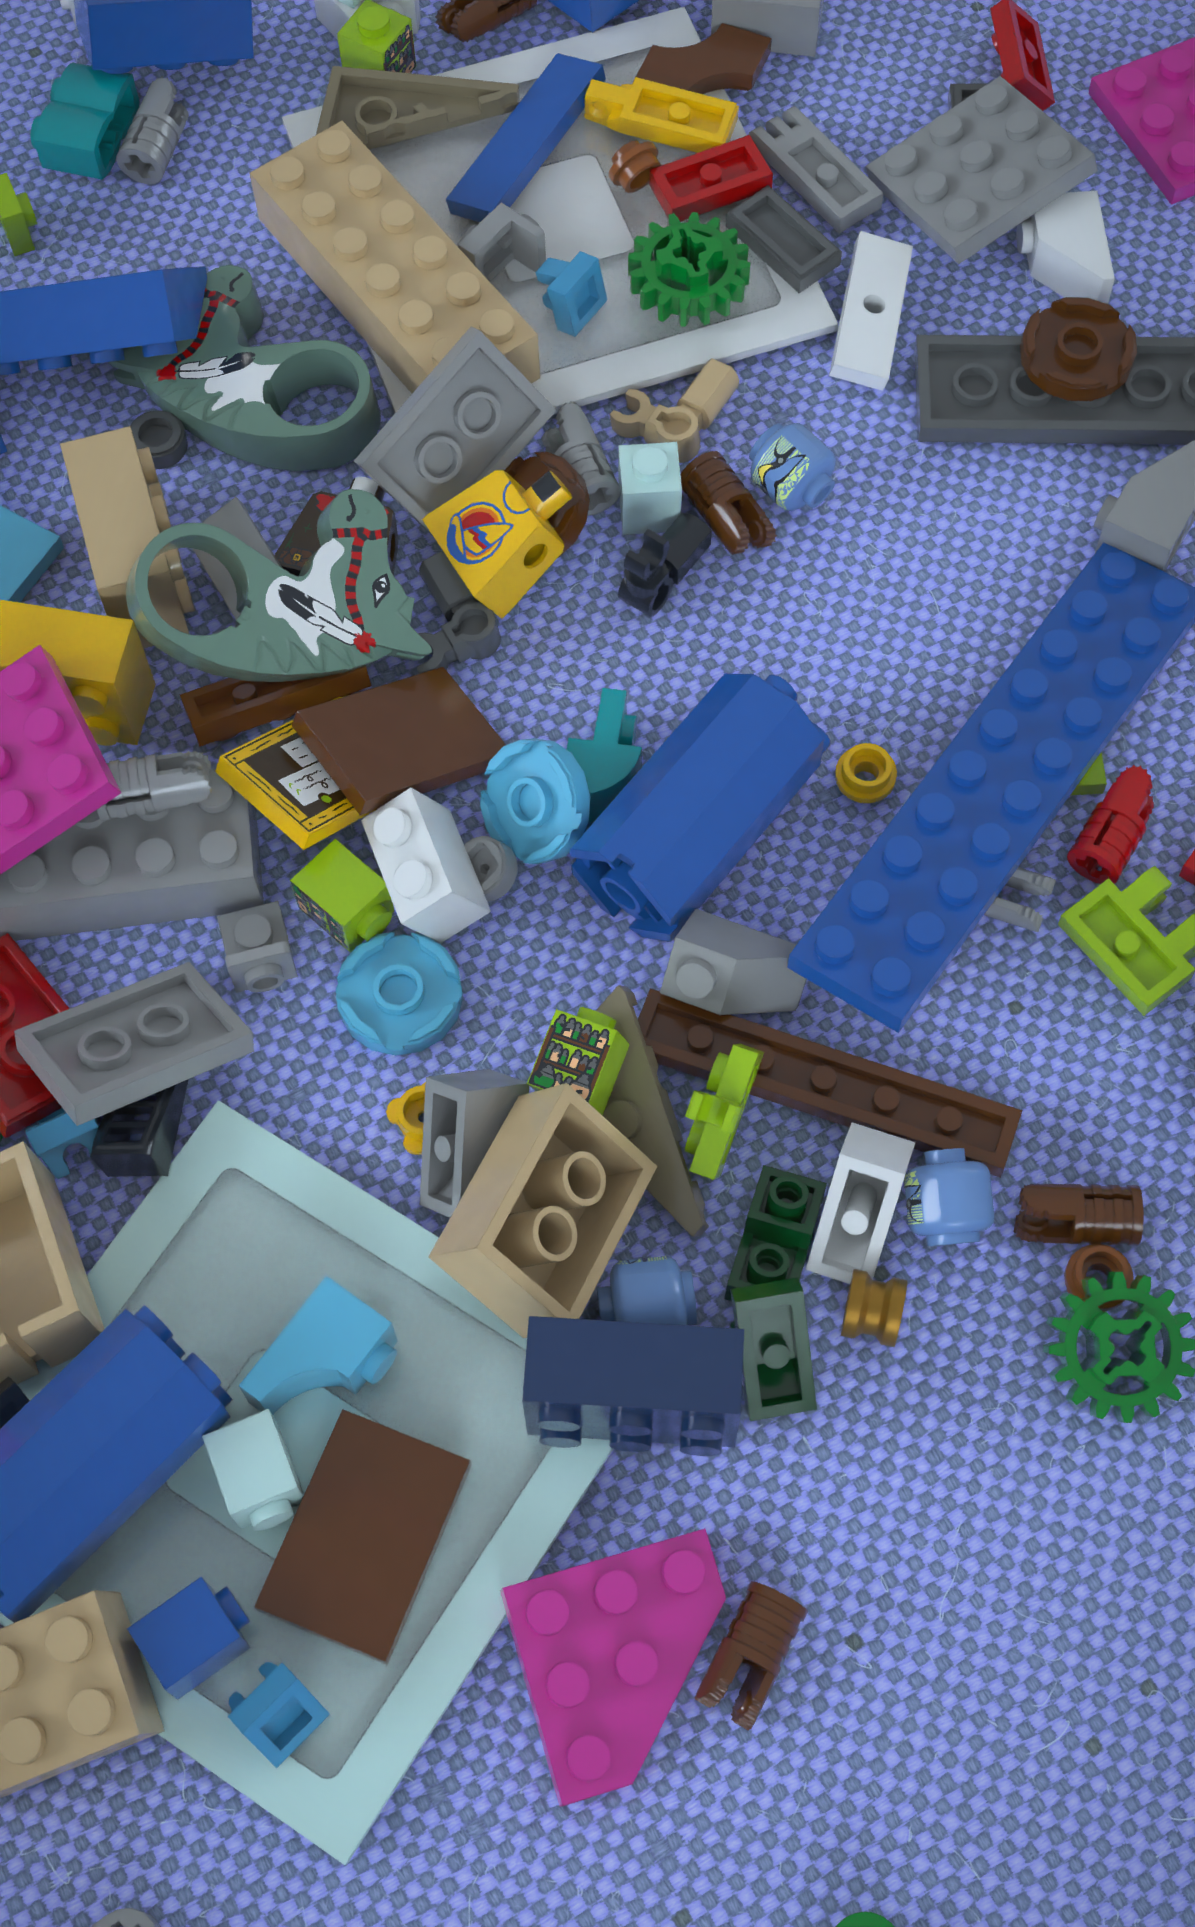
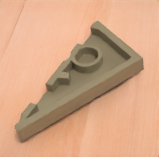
M332 66L316 135L343 121L369 150L513 112L520 102L519 84Z
M618 985L596 1011L617 1021L614 1029L626 1039L630 1046L602 1116L657 1165L646 1190L692 1237H698L709 1228L704 1216L705 1203L698 1182L691 1180L679 1142L683 1141V1137L667 1090L659 1083L657 1076L658 1063L653 1048L645 1043L633 1007L638 1005L634 993L627 986Z

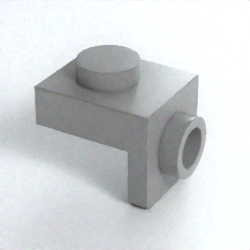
M502 202L478 225L469 227L457 244L458 248L489 281L513 259H516L534 272L546 261L545 233L543 229L530 216L520 215Z

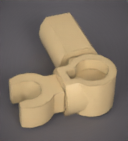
M711 358L678 400L677 406L670 408L660 404L657 407L653 406L649 397L644 392L628 389L625 393L627 408L636 413L624 415L613 410L610 413L612 430L617 435L625 438L642 436L645 443L648 444L677 442L679 463L687 462L693 459L701 448L699 431L701 429L706 430L738 388V375L733 367Z

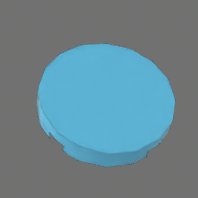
M537 738L521 739L503 746L489 761L484 775L490 776L487 781V790L481 791L480 808L486 830L491 838L509 846L515 856L524 861L523 863L541 864L567 856L570 853L571 847L584 834L589 822L590 793L585 774L572 753L555 741Z
M394 932L377 934L368 942L365 941L359 944L341 964L337 977V1008L339 1016L351 1036L372 1051L395 1056L421 1052L442 1040L457 1022L463 1001L459 969L447 949L425 935L412 932L411 936L404 934L395 936Z

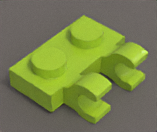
M1156 866L1144 872L1122 892L1108 878L1061 914L1058 926L1143 1016L1191 980L1195 972V968L1188 962V960L1195 957V913L1166 937L1145 917V915L1152 912L1166 900L1167 896L1163 892L1172 885Z

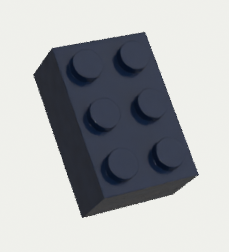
M529 1316L522 1397L527 1434L540 1435L539 1442L541 1444L562 1448L578 1447L581 1445L582 1438L610 1440L609 1446L611 1448L627 1452L651 1450L652 1442L680 1444V1452L694 1456H716L722 1453V1447L735 1448L741 1416L744 1329Z

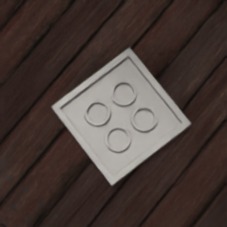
M1001 76L983 86L977 92L865 166L869 179L883 192V195L958 264L1098 171L1094 153Z

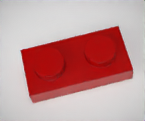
M1001 0L990 8L995 33L992 34V42L997 53L1000 55L1003 73L1000 76L1039 109L1044 111L1055 103L1039 24L1014 1Z
M750 135L649 170V186L669 219V214L674 213L680 222L689 219L692 212H698V215L746 199L767 185L772 188L773 173Z

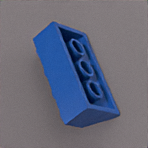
M206 266L160 269L0 291V376L21 373L19 361L34 359L37 360L38 371L73 366L71 359L73 354L89 353L90 363L96 364L125 360L123 348L142 346L143 357L178 353L176 341L195 339L197 337L207 283Z

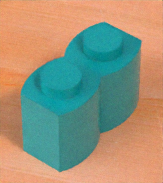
M72 62L65 68L61 77H57L54 80L50 93L51 102L45 107L41 116L35 117L31 126V144L37 151L42 168L102 180L109 174L116 161L121 140L127 135L128 129L139 108L140 100L133 74H109L102 70H93L90 65Z

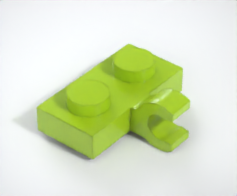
M739 1043L732 1046L730 1055L719 1052L706 1086L707 1090L715 1092L716 1095L697 1090L693 1091L685 1117L694 1120L684 1152L694 1155L689 1169L690 1172L712 1180L721 1176L763 1058V1051Z

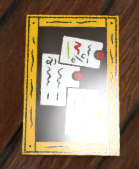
M293 720L221 755L215 772L300 848L305 850L373 811L359 815L292 727Z

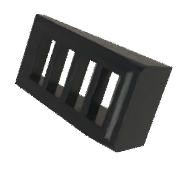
M188 1080L154 1093L159 1094L156 1100L135 1101L103 1116L94 1138L90 1158L107 1177L168 1176ZM135 1114H150L148 1120H134ZM131 1134H142L140 1140H130Z

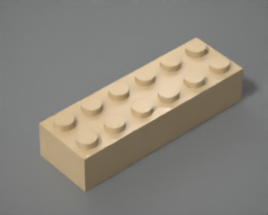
M343 121L336 123L249 173L259 220L411 393L419 387L471 326L480 330L531 384L540 379L538 334Z

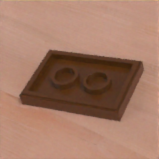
M444 667L296 712L292 723L294 730L359 815L377 810L410 787L424 794L485 773L489 761L506 745Z
M342 1409L254 1608L258 1612L388 1665L471 1469V1460Z

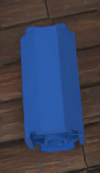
M724 673L571 847L570 856L577 858L571 865L574 877L596 904L612 917H615L621 909L633 916L635 920L628 928L642 938L671 942L694 910L702 906L821 765L822 754L830 746V739L823 729L811 722L798 702H796L797 693L786 680L777 675H769L763 680L755 674Z
M145 1305L134 1315L125 1309L0 1429V1612L14 1623L30 1617L204 1444L203 1435L218 1430L230 1418L225 1407L233 1399L220 1386L221 1380L193 1352L182 1361L181 1358L186 1353L172 1338L174 1336L173 1333Z

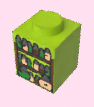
M365 0L337 33L342 67L412 73L416 68L411 18L371 0Z
M336 838L290 880L298 908L350 953L364 940L368 942L372 937L381 934L389 925L392 913L395 911L384 879Z
M580 1007L577 1015L574 1016L556 1009L527 1084L535 1091L567 1083L603 1115L630 1044L614 1029L617 1021L603 1013Z

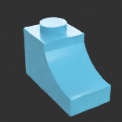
M326 1275L239 1384V1387L249 1404L260 1412L269 1409L272 1415L292 1398L316 1388L344 1387L356 1395L367 1381L372 1385L376 1384L386 1374L397 1356V1350L393 1347L398 1340L392 1322Z

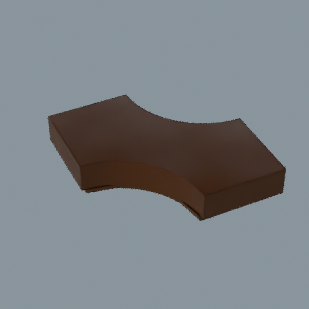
M722 23L714 34L694 45L675 48L652 45L636 77L699 94H706L720 89L749 91L752 90L771 53L772 38Z

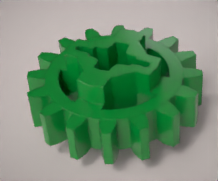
M692 212L688 222L682 223L674 213L669 214L667 227L663 228L659 224L651 222L648 224V238L645 236L635 237L634 252L628 255L631 294H640V308L643 311L657 306L658 320L664 322L671 314L679 315L681 327L687 326L690 316H698L703 325L710 324V312L715 310L720 315L727 317L730 315L731 301L742 303L744 300L745 286L749 285L751 262H748V245L737 244L738 231L735 228L721 232L720 218L718 217L712 218L706 225L699 223L698 212Z
M1122 1271L1109 1272L1106 1288L1104 1289L1094 1277L1081 1279L1085 1296L1080 1299L1071 1293H1063L1059 1298L1064 1307L1069 1311L1065 1318L1048 1317L1046 1324L1060 1332L1059 1341L1043 1345V1352L1060 1356L1062 1363L1049 1373L1051 1380L1057 1382L1071 1380L1073 1385L1065 1399L1071 1404L1078 1405L1090 1397V1415L1102 1420L1109 1412L1111 1405L1114 1406L1117 1420L1123 1423H1132L1134 1406L1137 1405L1146 1416L1154 1418L1160 1415L1156 1398L1161 1395L1170 1400L1179 1401L1182 1395L1173 1384V1380L1176 1375L1194 1377L1195 1374L1194 1368L1182 1362V1353L1195 1349V1340L1181 1337L1180 1328L1192 1320L1190 1313H1171L1168 1310L1176 1295L1171 1289H1162L1153 1296L1150 1295L1151 1277L1146 1275H1137L1132 1281L1130 1288H1127L1126 1279ZM1120 1299L1137 1304L1134 1309H1129L1121 1318H1113L1107 1312L1098 1308V1306L1106 1302ZM1079 1330L1086 1338L1087 1357L1081 1364L1077 1356V1336ZM1159 1331H1161L1163 1338V1356L1161 1361L1156 1358L1155 1335ZM1112 1333L1130 1334L1125 1344L1132 1353L1128 1360L1109 1358L1115 1350L1113 1343L1108 1340ZM1119 1376H1130L1134 1381H1138L1142 1385L1136 1390L1125 1393H1111L1103 1390L1106 1385H1111Z

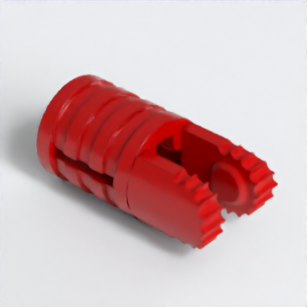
M1135 765L1130 768L1126 767L1125 771L1120 772V776L1116 777V782L1111 785L1103 801L1096 804L1083 830L1076 838L1075 844L1072 845L1067 854L1070 866L1078 874L1095 883L1102 884L1109 878L1115 884L1119 880L1123 869L1127 866L1131 855L1135 852L1138 842L1141 841L1146 832V823L1149 820V814L1152 813L1154 808L1153 796H1149L1151 794L1150 789L1153 787L1151 775L1147 773V769H1142L1141 765L1139 767H1135ZM1100 866L1103 867L1101 871L1097 870Z

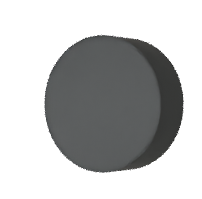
M160 410L150 411L140 415L131 423L130 426L137 449L149 447L155 469L171 467L184 457L188 447L186 433L181 420L172 413Z

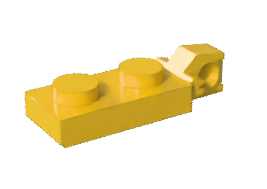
M635 77L633 84H621V86L592 79L585 94V119L607 126L622 134L696 153L730 142L738 120L739 106L737 103Z

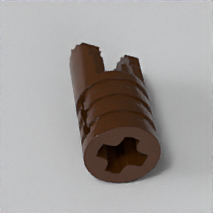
M451 0L449 3L446 2L437 11L435 23L445 33H451L458 40L468 42L488 31L492 32L499 28L501 24L504 25L511 21L513 17L520 16L525 10L532 9L537 5V0Z
M706 452L692 460L680 474L683 492L687 494L688 499L696 506L697 511L705 518V522L721 543L724 544L729 553L734 555L745 552V549H748V543H751L752 547H757L758 549L771 546L773 542H776L775 537L777 535L773 524L749 490L744 487L739 477L735 475L730 465L726 463L720 452Z
M1037 1183L1024 1185V1188H1021L1018 1204L1021 1205V1210L1024 1211H1019V1215H1016L1013 1231L1021 1241L1067 1244L1088 1243L1090 1245H1100L1101 1243L1120 1245L1122 1243L1132 1246H1138L1141 1242L1144 1209L1142 1192L1138 1185L1120 1187V1185L1101 1186L1100 1184L1082 1186L1081 1184Z
M755 1581L750 1582L746 1590L745 1600L741 1601L737 1610L738 1614L732 1620L728 1628L729 1632L726 1637H723L695 1695V1700L709 1708H714L724 1698L740 1664L743 1663L749 1666L750 1670L739 1691V1696L735 1699L731 1713V1720L748 1731L755 1724L781 1670L780 1664L783 1658H786L790 1649L789 1645L799 1631L798 1626L800 1622L804 1621L808 1613L805 1607L792 1598Z

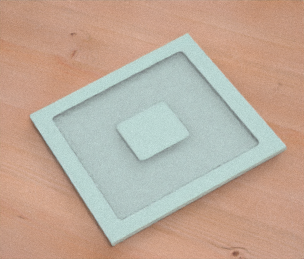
M218 1100L171 1162L168 1176H161L87 1274L104 1329L125 1309L134 1315L144 1305L148 1307L169 1328L174 1335L172 1336L174 1341L186 1353L181 1360L184 1361L193 1352L216 1374L222 1382L220 1386L233 1399L225 1407L230 1418L220 1427L223 1428L260 1412L248 1403L239 1384L327 1275L392 1322L398 1340L393 1347L397 1350V1356L389 1370L376 1384L372 1385L367 1381L356 1395L344 1387L316 1388L292 1398L274 1413L273 1417L280 1428L303 1493L305 1494L342 1409L469 1459L472 1464L388 1665L258 1612L254 1608L299 1505L292 1507L294 1515L290 1519L277 1526L260 1531L253 1530L252 1525L240 1529L229 1514L205 1444L32 1615L93 1590L116 1591L121 1593L130 1624L133 1625L201 1576L214 1589L215 1593L228 1586L250 1620V1623L241 1628L240 1632L251 1648L177 1700L163 1688L139 1649L165 1730L158 1735L347 1866L506 1618L507 1614L500 1590L531 1579L613 1451V1448L609 1446L610 1440L582 1438L581 1445L578 1447H552L541 1444L539 1442L540 1435H528L522 1403L527 1338H522L429 1258L439 1237ZM74 1358L53 1368L41 1359L36 1362L39 1374L17 1385L27 1398L31 1400ZM0 1612V1624L5 1627L14 1623ZM265 1662H271L277 1666L283 1662L330 1713L278 1768L227 1717L232 1712L228 1702L229 1697L235 1691L239 1692L246 1699L265 1680L258 1670Z

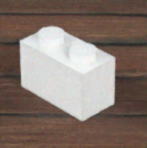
M410 787L361 820L402 925L442 943L491 912L450 809Z

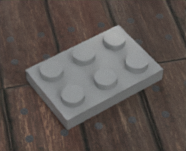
M471 326L358 455L354 462L431 534L422 520L428 513L493 471L505 470L557 410L480 330Z
M190 962L14 1031L17 1051L77 1126L254 1052L253 1032Z

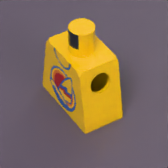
M495 470L428 513L422 520L473 597L502 619L563 552L564 542L547 519L573 497L551 470L545 473L527 490L504 470Z

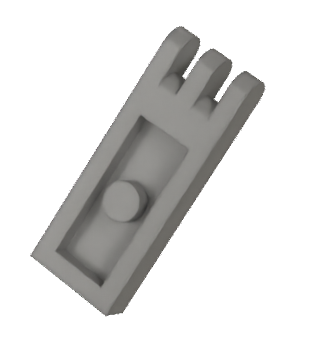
M792 106L782 113L783 120L775 116L767 121L765 124L766 130L759 126L749 132L748 135L753 139L763 158L839 234L882 208L883 192L797 107Z

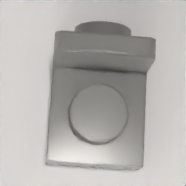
M278 901L217 916L226 953L225 961L236 993L245 990L251 992L270 991L282 985L284 980L298 977Z

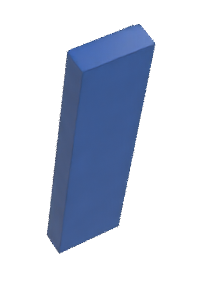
M557 53L446 198L450 214L481 222L501 202L510 208L584 110L585 94L591 80L605 82L606 77L603 64Z

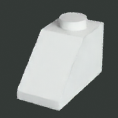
M1098 191L1067 192L1017 225V249L1019 254H1027L1031 277L1064 298L1082 297L1091 298L1106 304L1109 303L1115 277Z
M853 1122L851 1123L839 1154L805 1270L850 1284L853 1270L857 1269L868 1272L873 1280L915 1142Z

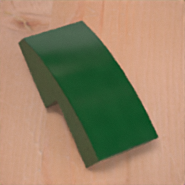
M763 1165L747 1215L743 1236L727 1283L725 1300L732 1302L730 1289L797 1277L800 1281L827 1183Z

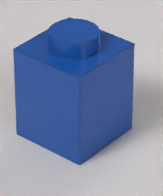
M202 1576L127 1628L163 1688L177 1700L251 1648L240 1632V1629L250 1623V1620L228 1586H225L215 1593L214 1589Z

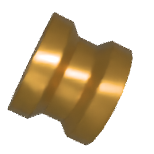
M854 1269L845 1306L841 1336L854 1339L860 1334L872 1335L877 1338L881 1345L895 1347L905 1303L907 1280L894 1277L885 1283L872 1280L866 1271Z

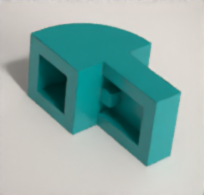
M602 688L593 741L568 738L566 750L572 753L584 771L590 793L589 822H594L642 768V747L634 746L637 716L627 715L626 690Z

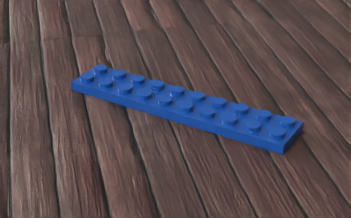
M1103 542L789 954L787 968L899 1033L1195 623V587L1129 553Z

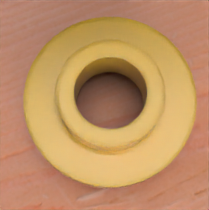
M872 743L858 744L844 752L839 758L835 770V780L839 790L847 798L858 803H875L883 800L892 792L897 778V768L894 760L885 749ZM859 772H869L875 776L876 780L864 781L855 775Z

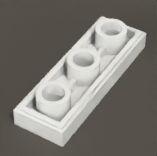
M863 231L859 232L854 244L829 376L881 391L884 390L889 380L913 246Z

